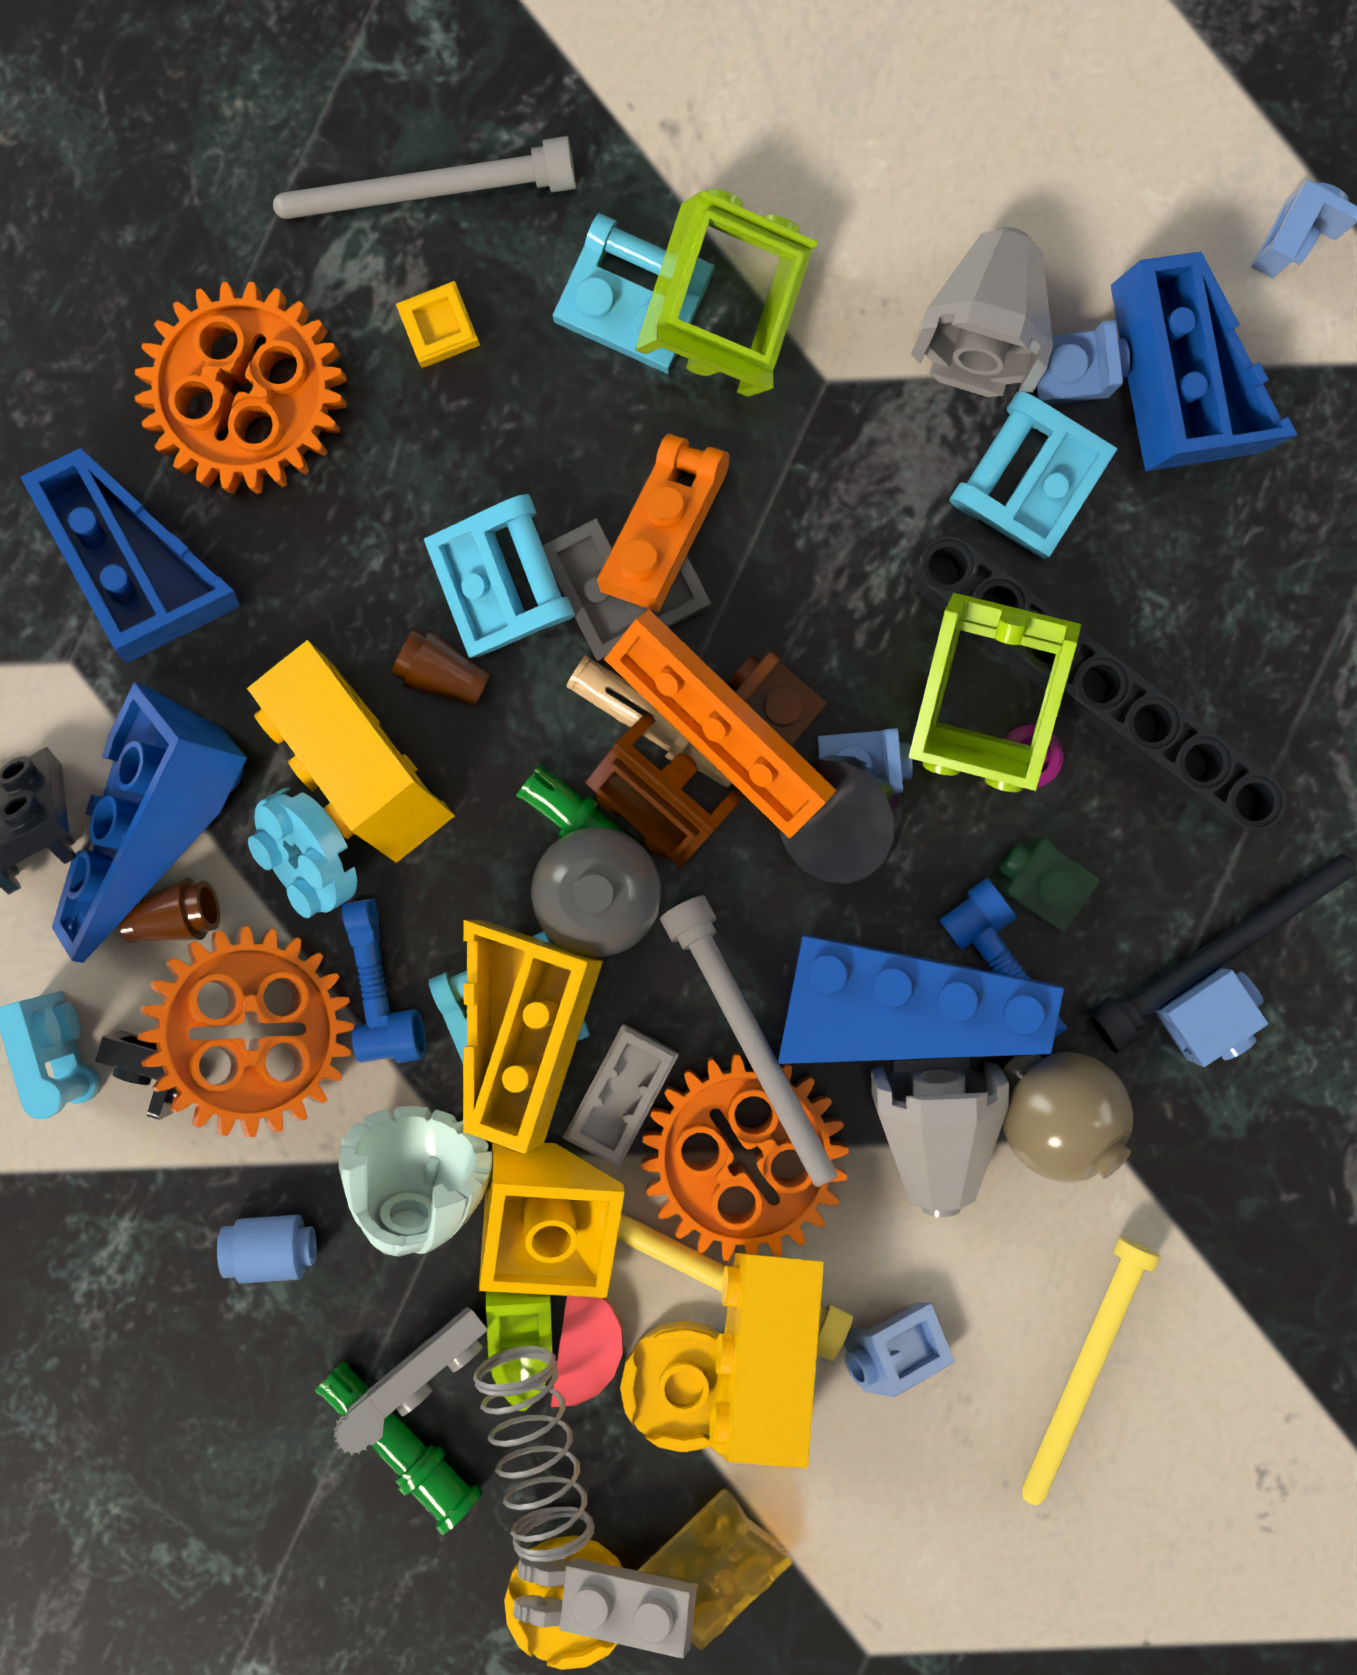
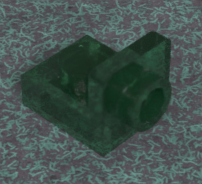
M1033 837L1029 844L1021 840L1011 850L1000 868V872L1006 875V878L998 889L1058 931L1065 933L1101 880L1054 848L1055 844L1047 838Z

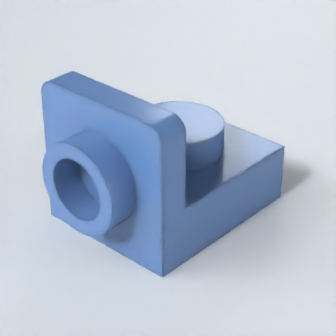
M1306 180L1285 201L1251 267L1274 278L1290 263L1294 262L1300 265L1312 250L1320 233L1336 240L1357 223V206L1349 202L1346 193L1338 187L1327 183H1314Z
M1116 321L1101 322L1094 331L1053 335V347L1047 369L1032 393L1034 397L1047 405L1109 398L1122 385L1123 377L1128 376L1130 369L1128 343L1125 338L1118 339Z
M898 728L816 737L818 759L829 755L856 757L867 763L865 767L871 769L877 776L882 774L892 785L895 794L903 792L902 780L912 779V759L908 758L911 749L909 741L899 742Z
M917 1302L870 1329L851 1328L844 1342L847 1351L845 1363L848 1372L855 1383L867 1393L896 1397L955 1363L931 1303Z

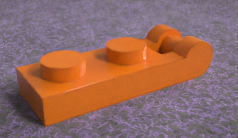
M667 434L663 438L658 449L656 464L597 578L601 593L656 612L660 611L724 481L729 466L728 452L713 447H707L705 451L689 447L688 439L673 434ZM682 471L696 476L691 487L676 483Z

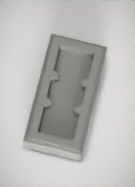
M623 1023L563 1138L620 1167L671 1071L679 1052Z

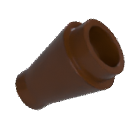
M412 628L390 674L404 680L402 687L463 701L474 707L483 691L490 672L475 665L430 629L426 635Z
M185 878L139 901L118 925L123 938L128 943L161 940H202L209 931L216 930L219 927L220 906L214 889L207 881L195 882L191 878Z

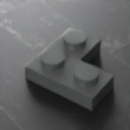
M596 518L542 546L553 575L564 597H569L576 614L574 617L597 662L600 663L604 661L605 657L635 619L647 611L648 608L601 593L597 578L612 548ZM687 556L660 611L650 610L668 628L711 607V602Z

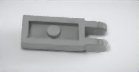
M466 1307L373 1385L347 1408L346 1414H340V1419H336L337 1424L333 1427L335 1430L334 1437H336L334 1440L339 1444L338 1449L342 1448L344 1453L349 1452L351 1455L353 1453L360 1454L362 1450L367 1451V1445H374L382 1438L384 1419L391 1412L397 1409L401 1416H404L412 1411L433 1391L427 1384L432 1377L445 1366H448L453 1373L456 1372L482 1350L483 1346L477 1339L488 1329L470 1308Z
M520 1558L517 1572L519 1578H522L523 1581L546 1587L564 1585L563 1600L541 1597V1595L526 1594L516 1598L513 1610L515 1619L525 1623H532V1625L539 1627L560 1626V1631L682 1659L691 1649L697 1584L580 1558H574L572 1561L560 1559L550 1562H532Z

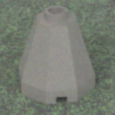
M1002 227L995 231L981 233L928 306L917 332L911 356L921 364L924 355H926L932 361L930 374L939 383L986 397L1004 396L1006 384L1020 383L1018 393H1028L1034 391L1047 369L1053 341L1043 252L1024 231L1013 227Z
M970 1057L894 1060L893 1073L886 1076L883 1066L871 1070L872 1097L911 1205L921 1207L925 1214L934 1217H950L958 1214L963 1207L976 1200L1009 1108V1082L999 1064L984 1061L983 1073L970 1069Z

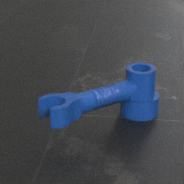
M986 877L966 892L970 898L942 917L940 922L961 950L973 943L985 961L989 962V966L993 967L992 970L994 972L1031 979L1025 974V970H1022V966L1018 965V961L1014 960V956L1011 955L1010 950H1007V946L997 934L1016 920L1017 916ZM1059 1016L1055 1037L1068 1029Z
M375 899L343 903V922L348 933L349 943L354 949L366 1024L355 1025L352 1030V1044L357 1061L364 1063L394 1058L396 1063H404L424 1059L426 1056V1034L419 1011L412 1009L390 1012L389 1000L386 995L387 990L385 989L386 983H384L385 977H383L384 971H382L383 966L380 964L382 960L379 948V914Z

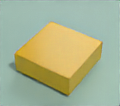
M455 281L396 304L421 368L480 346Z

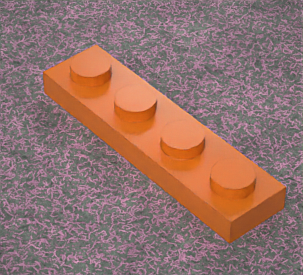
M649 609L635 619L604 660L789 839L837 791Z

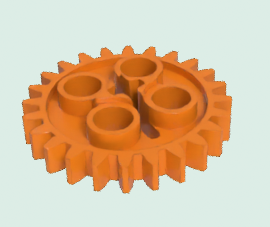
M222 282L220 300L215 302L201 288L197 289L196 300L198 309L190 312L184 305L176 301L173 307L179 322L174 327L159 320L154 323L157 330L165 338L162 345L142 344L141 348L155 360L154 367L135 369V375L143 382L151 385L152 389L136 395L135 401L145 409L156 411L141 422L142 426L151 434L164 433L154 447L164 456L178 452L173 466L184 475L198 465L196 480L203 486L209 487L219 473L222 488L232 494H235L241 477L245 478L248 487L256 494L262 491L263 475L269 474L281 487L287 486L284 468L292 464L306 475L309 472V468L303 454L309 449L316 454L325 456L328 452L317 438L321 431L328 433H339L340 427L327 415L328 410L343 409L347 405V402L341 395L330 391L331 387L338 386L347 381L346 375L340 368L327 366L340 356L339 350L334 343L319 344L327 333L320 320H316L305 325L309 311L304 304L298 301L286 310V297L277 288L269 294L265 302H263L260 289L254 282L247 284L242 298L237 297L228 282ZM225 335L237 336V347L232 355L225 359H212V347L216 340ZM259 337H265L266 343L260 346L255 353L254 345ZM288 358L297 361L296 373L292 379L282 384L270 383V372L277 362ZM249 380L253 385L249 394L238 392L234 396L231 393L234 383L245 385ZM211 393L213 403L208 414L199 419H189L187 411L191 400L198 394ZM259 417L272 418L273 426L268 438L261 443H247L245 435L249 424ZM228 424L229 433L226 439L219 441L217 438L218 433Z
M243 926L238 930L235 945H231L224 932L219 930L212 933V952L209 953L200 943L193 941L187 945L192 961L190 965L176 958H171L166 962L169 971L176 978L172 983L163 980L151 982L150 987L163 1000L161 1005L153 1004L141 1007L140 1012L157 1020L156 1029L139 1033L138 1040L156 1043L158 1052L148 1056L141 1063L143 1067L162 1066L165 1072L153 1085L152 1088L155 1092L168 1090L173 1087L178 1091L169 1108L171 1111L177 1113L187 1108L190 1104L196 1106L192 1119L193 1126L201 1128L212 1115H217V1134L228 1136L236 1119H239L245 1137H256L259 1120L264 1118L270 1130L278 1133L283 1131L282 1112L287 1111L296 1120L304 1121L307 1119V1114L302 1100L307 1097L314 1102L325 1103L328 1099L322 1088L318 1085L322 1079L341 1081L343 1078L340 1072L331 1066L330 1063L332 1057L351 1056L352 1050L336 1043L337 1034L354 1029V1024L336 1020L335 1011L346 1006L350 1000L349 997L330 998L327 990L336 983L339 976L337 973L318 977L315 971L323 958L320 953L313 954L303 961L297 958L301 948V939H291L282 949L277 948V931L271 928L265 931L259 944H254L250 927ZM273 980L282 981L292 991V1006L283 1016L273 1014L265 1006L264 991ZM208 982L217 983L228 994V1009L218 1019L207 1017L198 1007V993L202 986ZM245 1014H248L249 1023L252 1025L300 1023L304 1027V1032L301 1035L251 1039L249 1050H246L245 1040L241 1038L192 1040L189 1037L190 1029L196 1027L240 1025L244 1023ZM277 1044H283L288 1047L295 1059L292 1073L280 1081L269 1074L265 1063L268 1052ZM211 1047H218L225 1051L231 1063L230 1073L226 1079L215 1085L205 1081L199 1069L200 1058Z
M739 1051L733 1052L730 1070L722 1071L713 1056L709 1057L707 1061L709 1076L701 1079L694 1071L687 1068L684 1070V1076L689 1089L683 1093L677 1088L668 1085L664 1093L673 1107L671 1110L653 1107L650 1112L652 1119L663 1128L662 1131H648L643 1134L642 1142L658 1149V1153L643 1158L641 1160V1169L660 1173L659 1177L646 1185L647 1195L658 1196L666 1194L667 1199L658 1209V1217L665 1219L679 1214L681 1218L675 1229V1236L681 1239L694 1229L698 1231L697 1248L700 1253L705 1252L711 1243L716 1240L721 1242L723 1261L730 1260L736 1245H744L746 1254L758 1255L759 1244L764 1243L768 1244L776 1257H781V1237L788 1234L799 1245H804L806 1242L800 1225L808 1221L814 1226L823 1228L826 1224L817 1206L819 1203L838 1206L840 1200L827 1187L828 1182L820 1187L814 1186L805 1167L797 1177L792 1179L780 1178L772 1172L771 1164L777 1154L784 1150H795L754 1070L744 1068ZM781 1064L782 1070L831 1162L832 1159L848 1154L849 1148L846 1143L829 1139V1136L837 1133L844 1127L840 1117L821 1118V1115L832 1103L828 1094L820 1095L810 1100L807 1096L812 1090L815 1082L814 1079L808 1074L793 1084L790 1082L792 1064ZM750 1096H758L770 1104L768 1119L757 1127L742 1125L735 1117L737 1105L743 1099ZM712 1109H719L723 1113L744 1148L749 1150L756 1146L759 1147L754 1153L757 1166L764 1178L779 1195L777 1203L768 1202L746 1165L742 1162L734 1166L731 1165L734 1160L731 1143L711 1119L710 1111ZM695 1133H706L717 1141L718 1150L711 1160L696 1163L684 1155L682 1150L684 1141ZM833 1164L837 1176L829 1182L846 1181L848 1176L846 1171ZM732 1186H741L753 1194L754 1201L746 1212L730 1214L719 1206L718 1200L720 1195Z

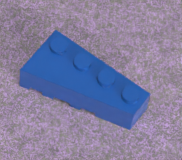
M805 935L802 937L778 1064L1051 1054L1064 988L1058 984L814 935Z

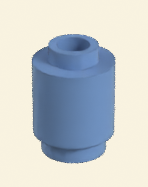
M299 1214L237 1219L234 1226H223L219 1231L217 1260L220 1274L223 1278H236L239 1284L299 1280L304 1277L306 1266H312L316 1261L317 1243L315 1230L312 1226L305 1227L303 1219Z

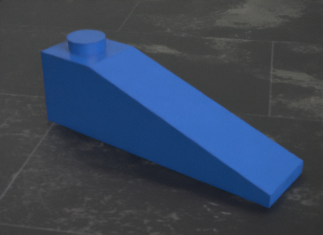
M136 682L133 683L108 735L102 758L113 760L105 790L103 796L94 794L90 796L85 813L92 816L89 844L87 850H78L75 853L77 858L71 861L52 925L53 931L71 961L84 963L217 817L229 793L238 786L243 774V765L247 759L222 728L146 685Z

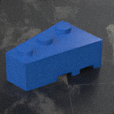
M1202 252L1140 260L1110 285L1120 338L1126 339L1129 347L1130 369L1127 377L1145 472L1260 454L1298 435L1289 417L1281 419L1263 383L1269 379L1260 362L1253 365L1235 331V328L1240 324Z
M81 448L20 477L114 650L126 664L240 607L234 590L220 577H217L189 551L187 546L174 534L167 531L131 494Z

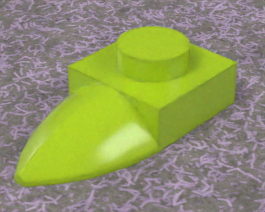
M486 1291L488 1358L502 1351L522 1346H538L552 1352L550 1295ZM523 1358L499 1365L492 1369L491 1373L496 1384H509L536 1375L545 1369L548 1364L538 1359ZM532 1389L522 1394L504 1397L510 1404L516 1405L539 1394L542 1390ZM531 1405L518 1411H526Z

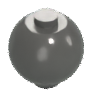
M583 828L558 839L541 857L532 880V905L541 928L557 945L581 956L607 957L631 948L650 930L660 908L661 881L653 859L635 839L610 828Z

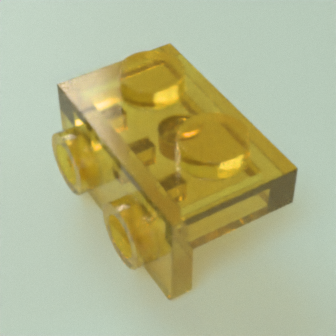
M723 1489L638 1571L697 1584L691 1644L703 1650L761 1593L766 1591L793 1564V1561L785 1547L749 1520L736 1497L728 1490Z

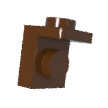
M770 651L762 662L751 655L727 684L792 746L827 705V702L780 663L781 658L774 652Z

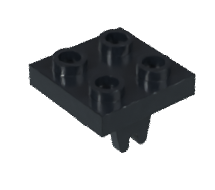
M48 747L29 757H17L5 764L0 770V888L10 895L21 889L19 881L15 878V876L20 874L16 863L46 847L63 864L77 858L74 850L71 848L75 841L69 833L62 764Z

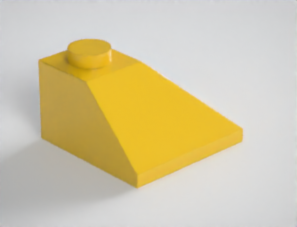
M492 1142L491 1153L493 1162L491 1178L485 1191L479 1291L607 1298L625 1193L624 1184L556 1143H544L533 1151L524 1154Z

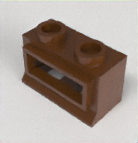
M646 712L613 745L610 752L587 779L585 784L597 793V800L605 811L615 816H623L644 835L645 843L651 852L662 858H670L681 868L741 801L742 797L732 790L711 815L681 790L697 772V765L690 756L678 754L660 771L633 747L656 722Z

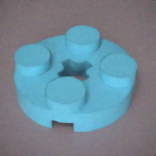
M283 788L257 804L254 816L257 833L248 838V845L256 862L265 870L273 869L279 880L287 888V896L293 908L304 918H310L318 912H330L354 896L357 888L355 867L346 872L343 870L338 854L348 847L341 832L328 813L307 794L301 792L291 798L288 796L290 788Z

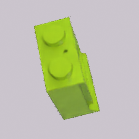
M720 189L701 190L681 204L635 350L646 355L660 348L667 349L688 358L686 369L693 373L710 376L722 372L739 379L740 384L737 392L749 397L774 388L773 370L812 249L816 248L818 241L800 234V227L790 219L771 214L762 217L742 208L743 201L730 192ZM708 226L780 258L751 349L678 319Z
M953 593L944 612L908 758L922 761L924 768L937 774L953 776L958 775L961 771L984 777L988 785L1002 791L1019 792L1023 788L1036 791L1077 646L1081 624ZM960 630L994 638L1002 643L1022 645L1056 654L1031 746L937 722Z

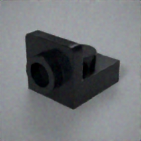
M122 1030L102 1037L95 1062L114 1067L112 1075L115 1078L133 1084L150 1085L152 1079L158 1080L165 1074L162 1066L143 1067L141 1063L148 1056L158 1052L156 1043L138 1040V1035ZM175 1087L160 1092L153 1091L147 1117L161 1120L174 1113L169 1108L178 1093Z

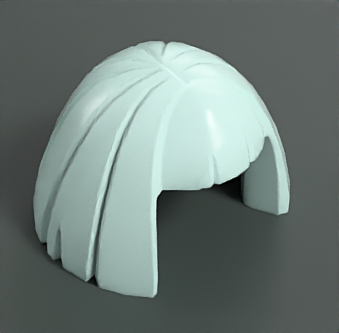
M401 1106L396 1107L393 1114L388 1109L374 1112L364 1117L363 1124L357 1121L347 1131L346 1137L342 1138V1145L339 1147L341 1180L354 1220L374 1247L384 1254L397 1257L410 1253L423 1254L430 1252L455 1235L469 1220L481 1202L491 1178L493 1159L491 1151H488V1143L485 1139L463 1132V1121L457 1122L454 1115L437 1109L431 1114L428 1107Z

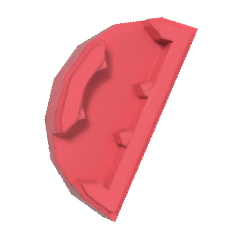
M567 1296L557 1360L558 1379L553 1389L559 1391L566 1399V1406H576L597 1396L614 1378L623 1354L622 1322L612 1304L606 1298ZM552 1394L551 1407H559V1400Z

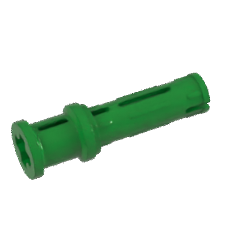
M345 1360L314 1390L339 1414H346L347 1408L370 1389L348 1367L349 1364ZM393 1412L384 1419L382 1438L374 1445L369 1444L397 1473L398 1478L395 1481L399 1485L397 1489L404 1496L412 1494L437 1520L435 1528L442 1535L450 1531L470 1511L483 1493L477 1485L469 1487L443 1460L445 1452L440 1446L435 1447L433 1444H430L426 1447Z

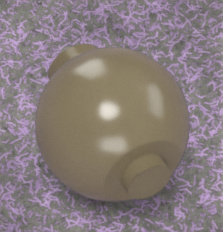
M1057 1052L1045 1059L1039 1054L1016 1055L1002 1069L1009 1082V1108L1003 1122L1004 1133L1014 1154L1030 1170L1055 1181L1079 1182L1088 1180L1096 1174L1105 1179L1117 1171L1127 1160L1131 1153L1126 1144L1133 1130V1107L1123 1082L1107 1065L1085 1054Z

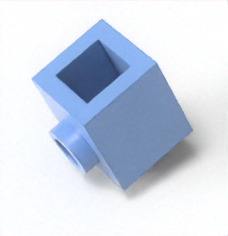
M1221 967L1155 1012L1185 1058L1202 1067H1206L1220 1056L1223 1060H1229L1244 1053L1256 1042L1253 1034L1268 1025V1022L1258 1009L1264 1003L1263 997L1250 978L1241 971L1235 974L1233 970Z

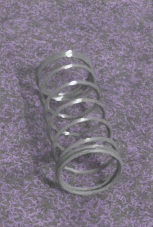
M522 1346L502 1351L483 1361L474 1372L473 1380L479 1392L488 1395L483 1399L480 1409L488 1414H506L526 1408L540 1400L548 1392L554 1394L559 1400V1412L556 1417L525 1415L512 1418L498 1424L491 1430L488 1436V1441L493 1445L509 1447L532 1441L548 1432L556 1424L561 1425L567 1433V1442L563 1449L553 1446H532L516 1450L501 1459L496 1465L495 1470L503 1478L516 1479L540 1473L554 1465L564 1455L568 1456L573 1462L574 1474L571 1480L555 1476L526 1480L513 1486L503 1499V1504L507 1508L522 1511L547 1505L563 1496L572 1486L578 1490L581 1495V1506L579 1509L575 1507L539 1509L520 1517L511 1527L512 1544L519 1557L532 1562H550L563 1559L583 1548L594 1534V1523L589 1513L584 1511L587 1506V1493L580 1484L575 1482L580 1474V1462L573 1453L568 1452L573 1442V1431L566 1422L560 1420L566 1410V1399L559 1391L552 1389L558 1379L555 1355L546 1348ZM530 1358L538 1359L548 1364L545 1369L536 1375L519 1382L492 1385L482 1382V1377L487 1372L509 1361ZM552 1376V1379L549 1382L548 1386L542 1385L543 1383L548 1381V1379ZM532 1389L542 1390L532 1398L510 1407L494 1409L486 1406L495 1397L522 1394ZM537 1420L550 1422L535 1433L519 1439L508 1441L494 1439V1435L499 1430L513 1424ZM543 1451L558 1453L548 1462L527 1471L508 1473L501 1470L507 1461L520 1455ZM546 1482L567 1484L557 1493L534 1503L517 1505L509 1501L510 1496L514 1492L526 1486ZM571 1518L567 1523L555 1530L541 1535L524 1536L534 1527L547 1521ZM578 1519L583 1520L587 1524V1528L581 1536L559 1548L544 1551L528 1550L520 1544L521 1541H542L556 1536L571 1527Z

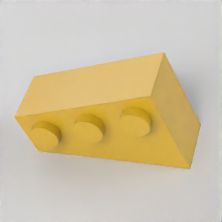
M308 640L247 688L262 708L254 714L257 722L277 744L282 743L284 740L295 753V756L288 761L290 767L311 791L318 787L322 790L330 801L323 809L328 813L346 839L356 834L397 863L455 817L443 800L440 801L428 791L415 773L418 770L406 754H400L379 726L381 724L335 665Z
M464 920V941H467V983H464V1005H467V1046L464 1047L463 1132L527 1154L544 1144L603 960L569 952L559 945L485 920Z
M735 1253L734 1266H725L721 1301L722 1306H728L725 1331L719 1334L716 1346L715 1367L718 1381L715 1401L712 1404L710 1415L709 1446L728 1462L808 1469L824 1268L823 1261Z

